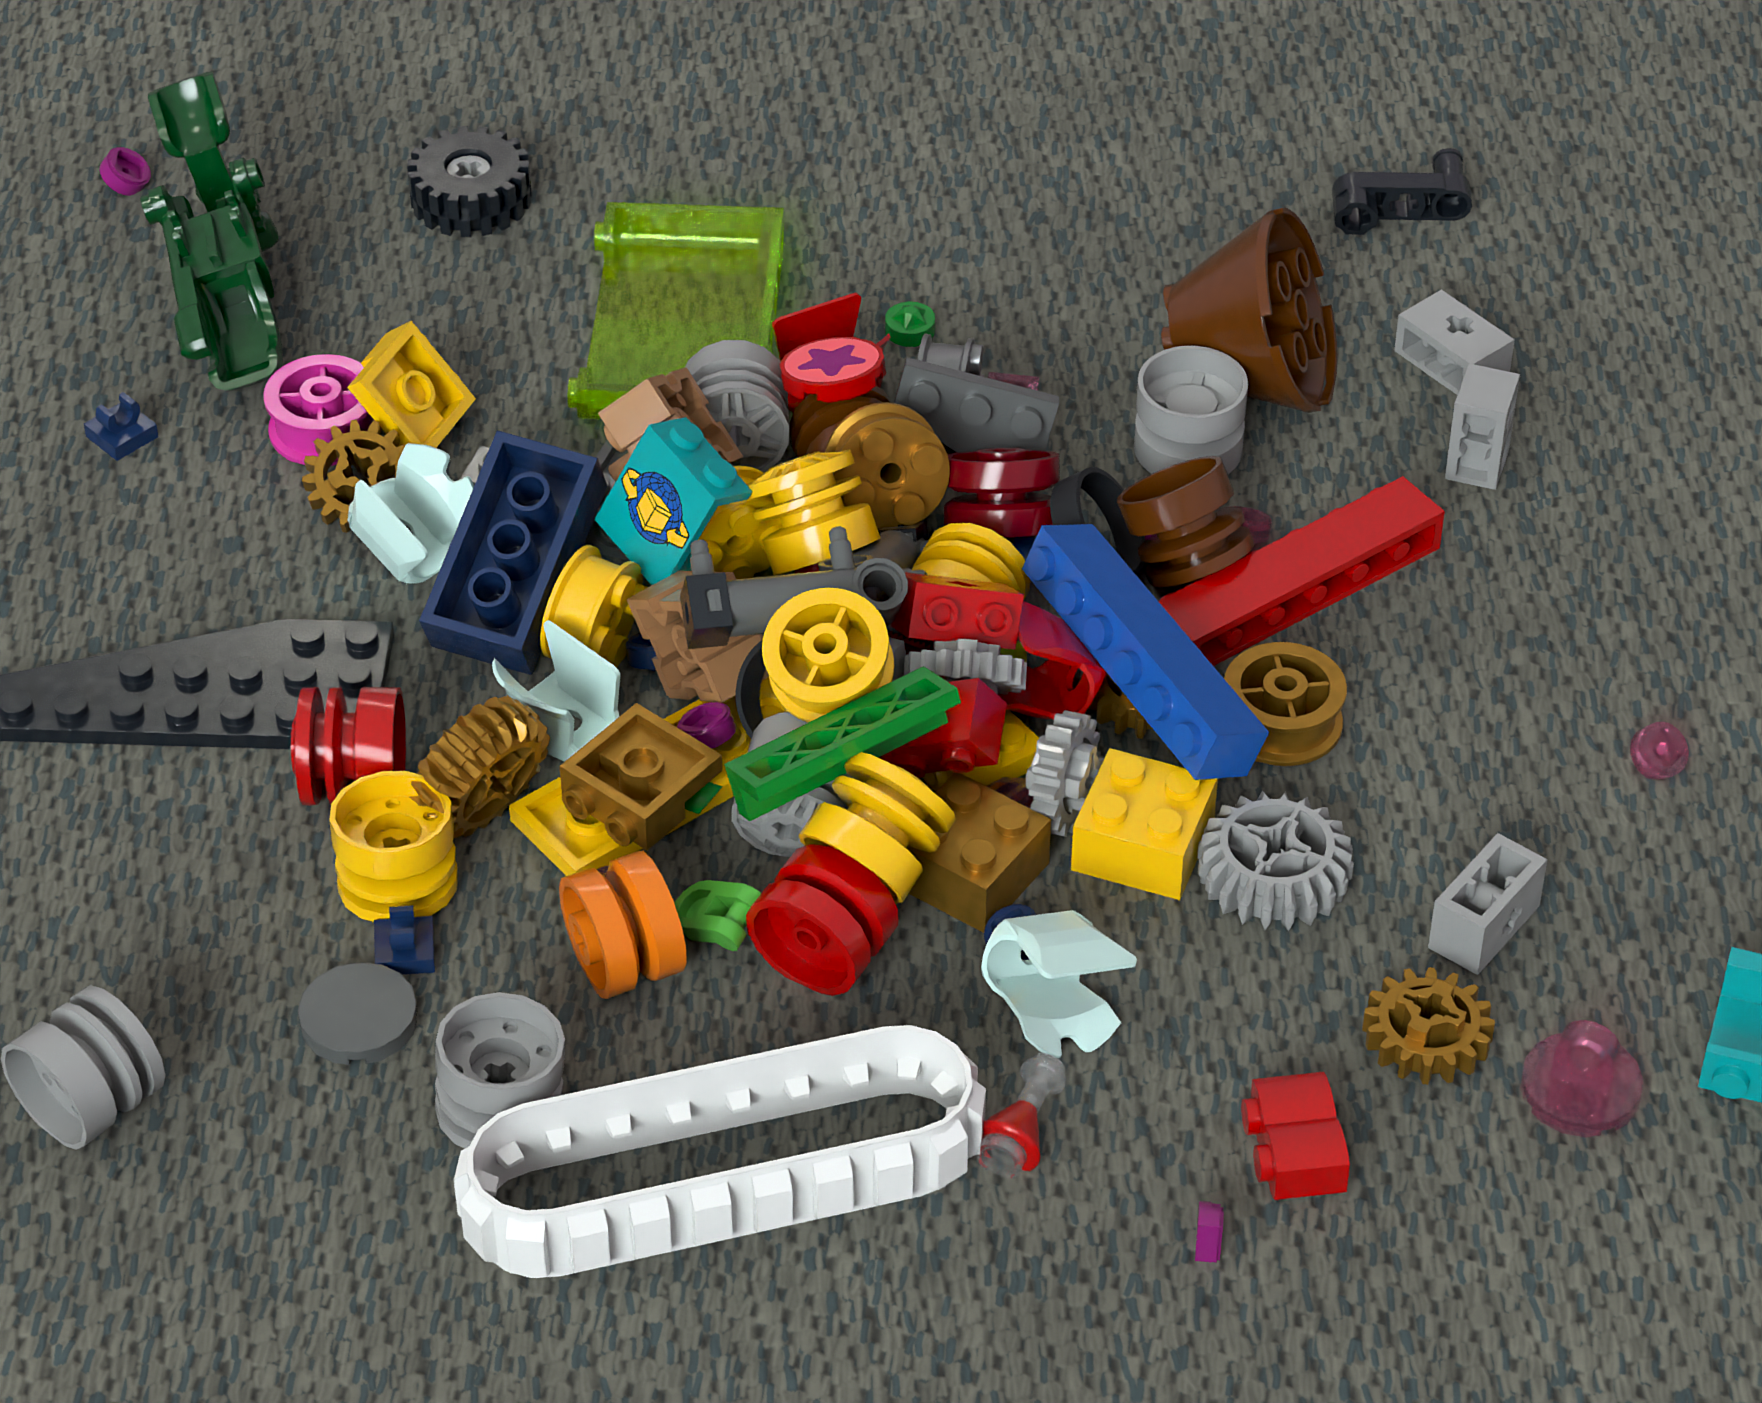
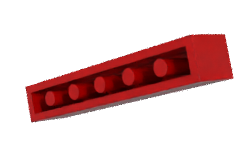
M1402 476L1383 487L1373 489L1367 495L1341 508L1332 510L1326 516L1300 529L1292 530L1286 536L1259 550L1249 552L1233 564L1207 575L1175 593L1163 596L1159 603L1214 666L1440 549L1445 511Z

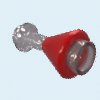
M1038 1053L1023 1062L1020 1073L1026 1084L1017 1101L983 1121L982 1143L976 1150V1159L986 1171L1011 1179L1017 1177L1021 1170L1032 1171L1038 1166L1041 1156L1037 1113L1047 1094H1059L1064 1090L1067 1083L1063 1063L1047 1053Z

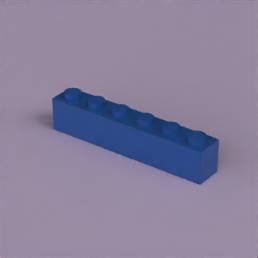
M1093 524L1042 525L1022 567L1024 573L1195 780L1247 776L1269 734L1265 726Z

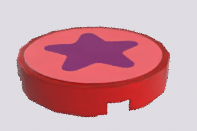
M832 337L814 340L800 345L787 353L779 364L785 391L798 399H805L804 393L816 394L817 401L823 402L849 400L866 394L877 386L876 378L883 379L886 375L882 348L872 341L856 337Z

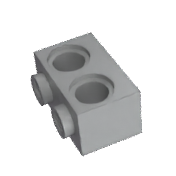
M1468 364L1454 405L1445 479L1496 490L1510 448L1520 374Z

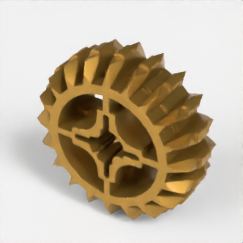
M509 695L501 698H490L484 705H474L466 716H458L456 723L449 730H443V736L436 744L430 745V753L418 764L420 771L417 774L423 775L424 780L431 787L448 796L451 800L454 825L453 838L471 835L478 827L486 828L494 817H501L503 811L516 801L519 794L529 788L531 778L540 772L541 766L539 763L547 756V746L550 741V736L546 733L547 727L528 705L524 706L517 699L514 700ZM411 781V785L418 796H409V798L415 801L418 806H429L440 813H445L440 798L425 783ZM435 813L427 814V817L437 818Z

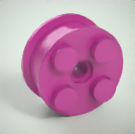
M312 355L294 360L282 366L269 378L264 388V404L268 414L271 416L268 425L270 442L279 454L289 461L305 465V456H319L314 445L316 438L322 439L327 443L333 440L330 427L335 425L343 434L350 432L351 420H357L361 431H368L369 426L375 420L347 388L364 368L361 362L340 355ZM338 458L332 463L331 466L337 465Z

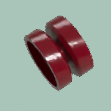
M988 448L947 455L950 467L947 487L957 492L977 494L954 497L945 503L944 526L950 523H972L991 529L1002 537H1023L1038 535L1042 525H1053L1050 511L1051 496L1027 492L1049 489L1060 481L1059 453L1022 448Z

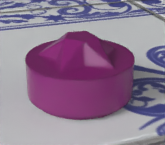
M124 147L111 149L101 162L99 168L104 182L112 190L126 196L140 192L151 178V171L145 159L137 152Z
M710 702L699 705L685 713L680 719L677 728L713 749L728 741L736 732L737 725L730 708L726 704Z

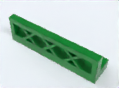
M923 666L725 763L724 766L739 814L748 821H752L834 780L836 777L846 774L845 763L849 758L860 752L871 754L878 758L949 723L945 711L961 703L957 687Z

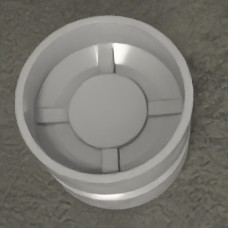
M1202 346L1169 348L1153 355L1143 364L1138 375L1134 451L1137 460L1148 472L1153 474L1174 464L1206 456L1221 457L1227 474H1230L1238 466L1243 453L1244 418L1248 394V378L1242 366L1229 355Z

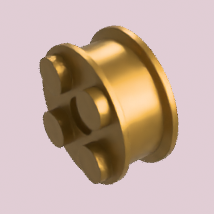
M896 403L870 404L846 416L830 435L825 452H840L850 449L855 462L845 468L832 472L835 481L859 475L862 482L856 489L841 496L843 505L868 503L877 528L898 527V525L902 524L914 525L925 519L939 505L949 482L950 467L948 456L932 427L915 410Z
M1272 642L1245 650L1229 664L1224 679L1269 731L1255 760L1256 762L1275 766L1302 765L1325 756L1336 746L1343 729L1341 709L1346 700L1347 684L1343 672L1330 657L1306 645L1291 642Z

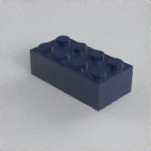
M496 431L419 620L431 647L492 664L495 658L504 668L529 675L533 674L542 652L540 633L549 597L566 563L578 549L584 546L607 488L598 458L502 431Z

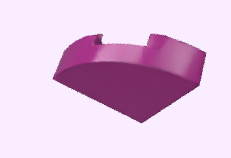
M1199 1201L1195 1261L1217 1263V1260H1220L1224 1207H1221V1204H1215L1211 1201Z

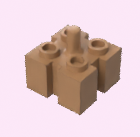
M687 367L671 371L665 376L661 374L647 378L598 413L605 424L604 433L609 443L619 452L628 450V453L608 467L609 474L615 481H617L649 424L687 417L691 423L695 424L702 431L704 438L721 457L731 465L743 458V455L722 422H715L706 407L709 402Z
M677 571L628 598L627 602L642 638L650 639L656 656L652 658V661L669 698L690 700L698 695L700 701L723 703L736 695V684L741 666L753 647L763 640V634L730 637L726 646L688 649L680 594L685 577L691 576L692 571ZM725 572L726 580L736 579L734 572ZM765 670L762 680L769 676L767 670Z

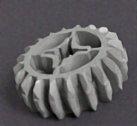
M1262 791L1256 801L1252 802L1240 795L1235 807L1222 805L1217 818H1209L1202 835V841L1198 844V874L1200 876V883L1206 884L1205 890L1208 894V900H1219L1222 914L1239 909L1238 915L1242 925L1252 919L1253 916L1259 917L1264 930L1267 929L1272 920H1281V923L1289 931L1296 917H1299L1300 920L1311 926L1317 913L1329 916L1332 908L1335 906V902H1342L1343 896L1347 893L1348 882L1352 879L1354 862L1351 861L1353 850L1350 844L1351 837L1345 836L1342 821L1330 820L1328 807L1311 809L1308 797L1298 803L1290 801L1286 791L1280 799H1269Z

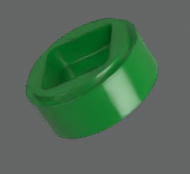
M908 301L898 303L892 306L885 315L886 335L890 334L891 338L889 340L897 345L904 347L920 346L924 334H931L932 338L935 335V313L930 307L919 302Z

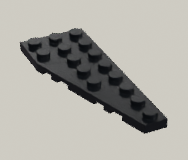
M282 619L0 675V741L291 749L292 723L296 716L298 698L303 687H319L324 712L328 692L332 687L342 688L348 712H355L361 688L385 687L394 639L393 622Z

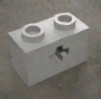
M1441 289L1398 315L1394 351L1458 395L1469 363L1510 372L1515 339Z
M1497 833L1435 900L1428 948L1478 975L1540 906L1548 859Z

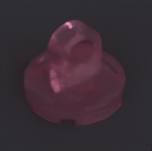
M1579 1020L1566 1025L1562 1033L1554 1034L1538 1042L1525 1058L1520 1090L1523 1099L1526 1096L1527 1102L1532 1106L1531 1112L1541 1123L1560 1133L1586 1138L1601 1136L1602 1130H1608L1615 1127L1616 1131L1629 1123L1639 1109L1643 1077L1637 1061L1620 1045L1614 1033L1596 1022Z

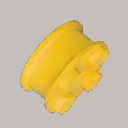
M733 466L737 471V475L746 484L753 482L764 474L753 467ZM772 494L717 507L698 539L705 540L708 543L709 553L713 559L714 572H734L736 579L753 578L755 573L764 571L771 566L762 540L783 527L780 518L755 520L752 511L773 503Z
M585 545L578 549L560 573L544 612L540 633V646L543 655L552 659L543 623L550 620L617 668L627 654L625 644L628 641L627 637L635 620L627 599L648 588L643 585L640 565L632 561L618 565L602 559L599 549L592 545Z
M818 588L803 592L788 600L775 612L764 632L762 656L767 673L769 674L773 693L779 703L790 714L802 721L809 723L893 680L894 656L884 619L872 603L854 592L839 588Z

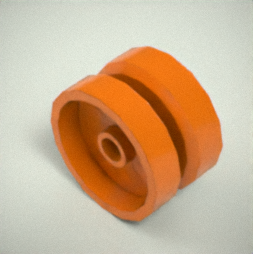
M636 851L610 860L606 877L595 868H587L561 878L559 895L565 926L578 962L594 990L601 998L609 999L635 989L639 972L650 981H658L684 971L687 959L681 922L662 874L654 861L644 851Z

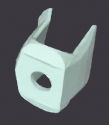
M406 444L398 460L396 478L381 481L371 487L363 480L358 481L355 484L354 500L349 506V528L399 582H424L440 571L474 488L469 476L458 481L451 480L446 473L450 455L443 450L429 445Z
M547 620L543 623L555 669L553 673L527 691L495 658L492 662V669L498 683L505 688L506 695H509L514 700L517 699L524 706L528 705L547 727L546 733L550 736L547 754L565 762L620 717L618 699L621 674L613 664L559 626ZM573 716L582 721L581 726L576 731H574L575 719Z
M1070 910L1004 919L994 929L986 944L981 970L982 976L991 989L1004 998L1019 1019L1025 1039L1038 1051L1054 1058H1060L1062 1056V1038H1071L1081 1050L1092 1052L1107 1041L1121 1024V1021L1109 1004L1079 982L1080 975L1132 968L1136 966L1137 958L1093 927V923L1084 916ZM1021 950L1025 952L1029 960L1021 959Z

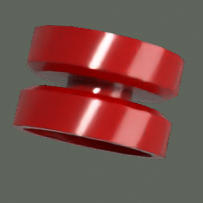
M810 844L796 849L775 877L774 883L768 884L752 904L746 914L747 932L757 951L772 968L784 977L818 993L834 996L850 990L871 962V957L876 956L898 926V908L888 888L871 870L833 847Z

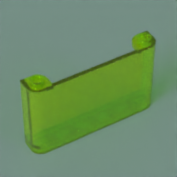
M607 202L604 222L596 221L594 230L595 251H603L604 265L587 367H580L578 377H569L568 408H577L578 419H601L598 414L601 410L647 378L661 374L665 376L671 371L685 368L688 360L699 350L719 341L746 340L765 347L771 353L773 352L774 332L772 322L777 317L784 253V208Z

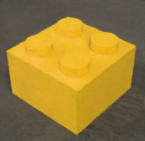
M1109 748L1073 825L1071 871L1180 900L1198 860V844L1202 841L1204 829L1208 824L1209 818H1215L1218 778L1195 780L1186 768Z

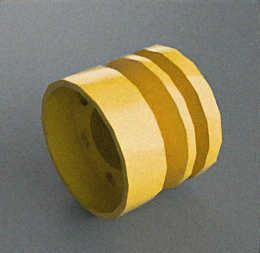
M850 449L840 452L820 453L818 451L769 468L768 471L756 480L746 484L753 491L748 500L772 494L774 500L773 503L752 511L754 519L768 520L780 518L783 526L762 540L774 575L797 570L830 559L829 531L833 527L841 526L846 529L852 551L880 539L869 504L860 503L844 506L841 496L862 484L859 475L837 481L834 479L832 472L855 463Z
M950 523L935 530L912 570H924L927 575L1006 584L1024 594V599L1030 590V579L1022 570L1025 559L1010 541L993 530L972 523Z
M860 752L849 758L844 765L850 777L841 775L836 777L832 783L834 792L848 806V809L826 802L820 803L798 836L804 846L810 844L830 846L855 859L876 874L888 888L896 904L902 903L923 872L921 863L906 847L910 846L929 853L936 851L940 841L934 831L939 833L948 832L956 820L955 814L939 796L913 774L871 754Z
M382 771L364 776L340 791L331 804L329 822L332 846L336 854L335 871L338 875V893L345 907L361 919L374 922V920L390 919L389 907L413 905L414 917L432 916L447 906L457 891L458 883L450 798L431 787L424 780L423 775L409 771ZM411 781L425 783L440 798L445 813H440L429 806H418L415 801L409 798L410 796H418L411 785ZM435 813L437 818L427 817V814Z

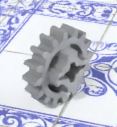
M972 639L934 641L933 650L925 649L921 650V652H909V655H905L904 675L924 666L948 682L979 678L997 695H1008V692L1020 693L1021 690L1026 689L1027 663L1024 662V659L1012 658V655H1000V645L985 644Z
M1066 710L1063 711V714L1056 713L1053 725H1047L1045 735L1040 736L1037 740L1035 756L1031 767L1027 769L1026 788L1029 789V795L1034 796L1030 809L1051 819V834L1067 837L1068 832L1073 833L1075 820L1104 758H1100L1101 752L1097 751V745L1101 737L1099 732H1095L1097 721L1090 719V715Z

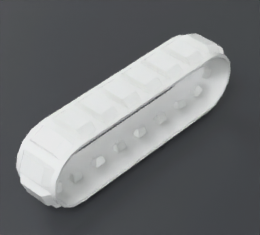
M912 1025L869 1029L523 1103L497 1113L477 1130L470 1146L460 1152L454 1177L457 1212L462 1220L463 1237L484 1261L494 1262L509 1273L529 1278L559 1277L920 1197L945 1187L967 1172L968 1159L981 1152L986 1088L977 1082L978 1067L960 1050L958 1045L936 1031ZM910 1093L933 1099L946 1108L945 1118L919 1129L553 1209L524 1210L502 1204L493 1197L496 1196L497 1189L506 1181L531 1171L881 1095Z

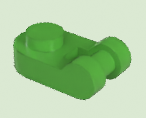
M704 880L691 885L681 893L674 903L681 922L683 935L692 941L717 943L727 950L737 951L747 936L744 930L747 925L746 914L761 892L747 884Z

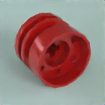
M303 687L301 689L296 716L292 723L291 762L302 805H318L320 803L323 780H325L327 797L331 805L340 791L347 786L348 780L356 781L361 777L382 771H406V718L404 698L400 687L361 688L355 712H348L346 699L341 687L329 689L325 712L319 687Z

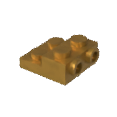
M635 703L560 765L562 801L567 810L576 818L583 820L591 815L604 823L608 835L617 844L628 846L634 842L648 851L685 819V802L723 771L722 754L638 703Z

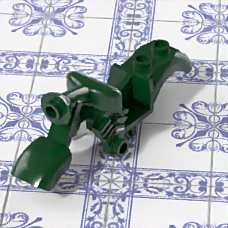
M211 71L161 87L148 94V101L164 149L175 158H185L196 184V195L205 205L208 213L194 217L189 201L184 196L172 197L164 185L149 189L148 194L141 196L140 200L149 224L160 223L163 228L178 306L174 323L181 355L192 360L209 356V380L217 389L229 392L269 379L283 364L281 337L270 298L274 297V289L269 268L262 252L272 248L279 241V235L269 214L262 212L259 205H257V203L261 202L257 189L265 186L257 160L255 158L246 160L243 157L229 162L228 168L219 145L228 140L230 126L216 79Z

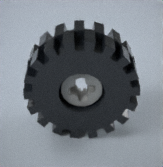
M468 126L458 127V133L450 134L448 129L438 132L437 140L431 137L422 141V149L415 147L411 152V159H408L411 208H414V215L418 220L424 219L425 226L431 230L439 225L441 234L451 236L452 232L457 230L460 231L461 237H471V231L480 230L482 236L492 234V227L498 226L502 231L511 227L510 218L519 221L524 216V209H529L532 193L528 153L525 148L521 149V142L515 137L507 141V133L501 130H497L492 135L489 134V127L478 126L477 132H468Z

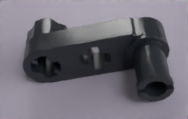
M1452 148L1436 152L1432 158L1434 161L1432 162L1434 173L1351 172L1340 176L1332 187L1335 226L1343 230L1345 234L1364 235L1368 230L1377 226L1378 220L1456 221L1466 217L1471 211L1472 199L1470 183L1463 174V156L1459 151ZM1400 194H1409L1406 197V201H1397L1400 198Z

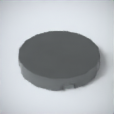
M356 962L330 969L317 976L304 990L298 1007L300 1027L305 1043L316 1055L337 1064L350 1065L349 1060L365 1059V1064L381 1061L402 1049L414 1035L417 1024L416 1016L418 1010L413 987L399 972L382 964Z

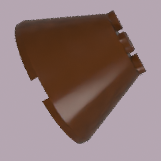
M1288 208L1268 211L1174 284L1165 285L1163 297L1168 311L1169 326L1162 328L1161 339L1164 350L1179 346H1202L1223 352L1235 359L1244 369L1248 378L1247 397L1312 413L1321 411L1320 406L1330 404L1337 376V339L1332 304L1322 306L1316 277L1325 275L1310 234L1300 218ZM1326 378V385L1323 390L1324 380Z

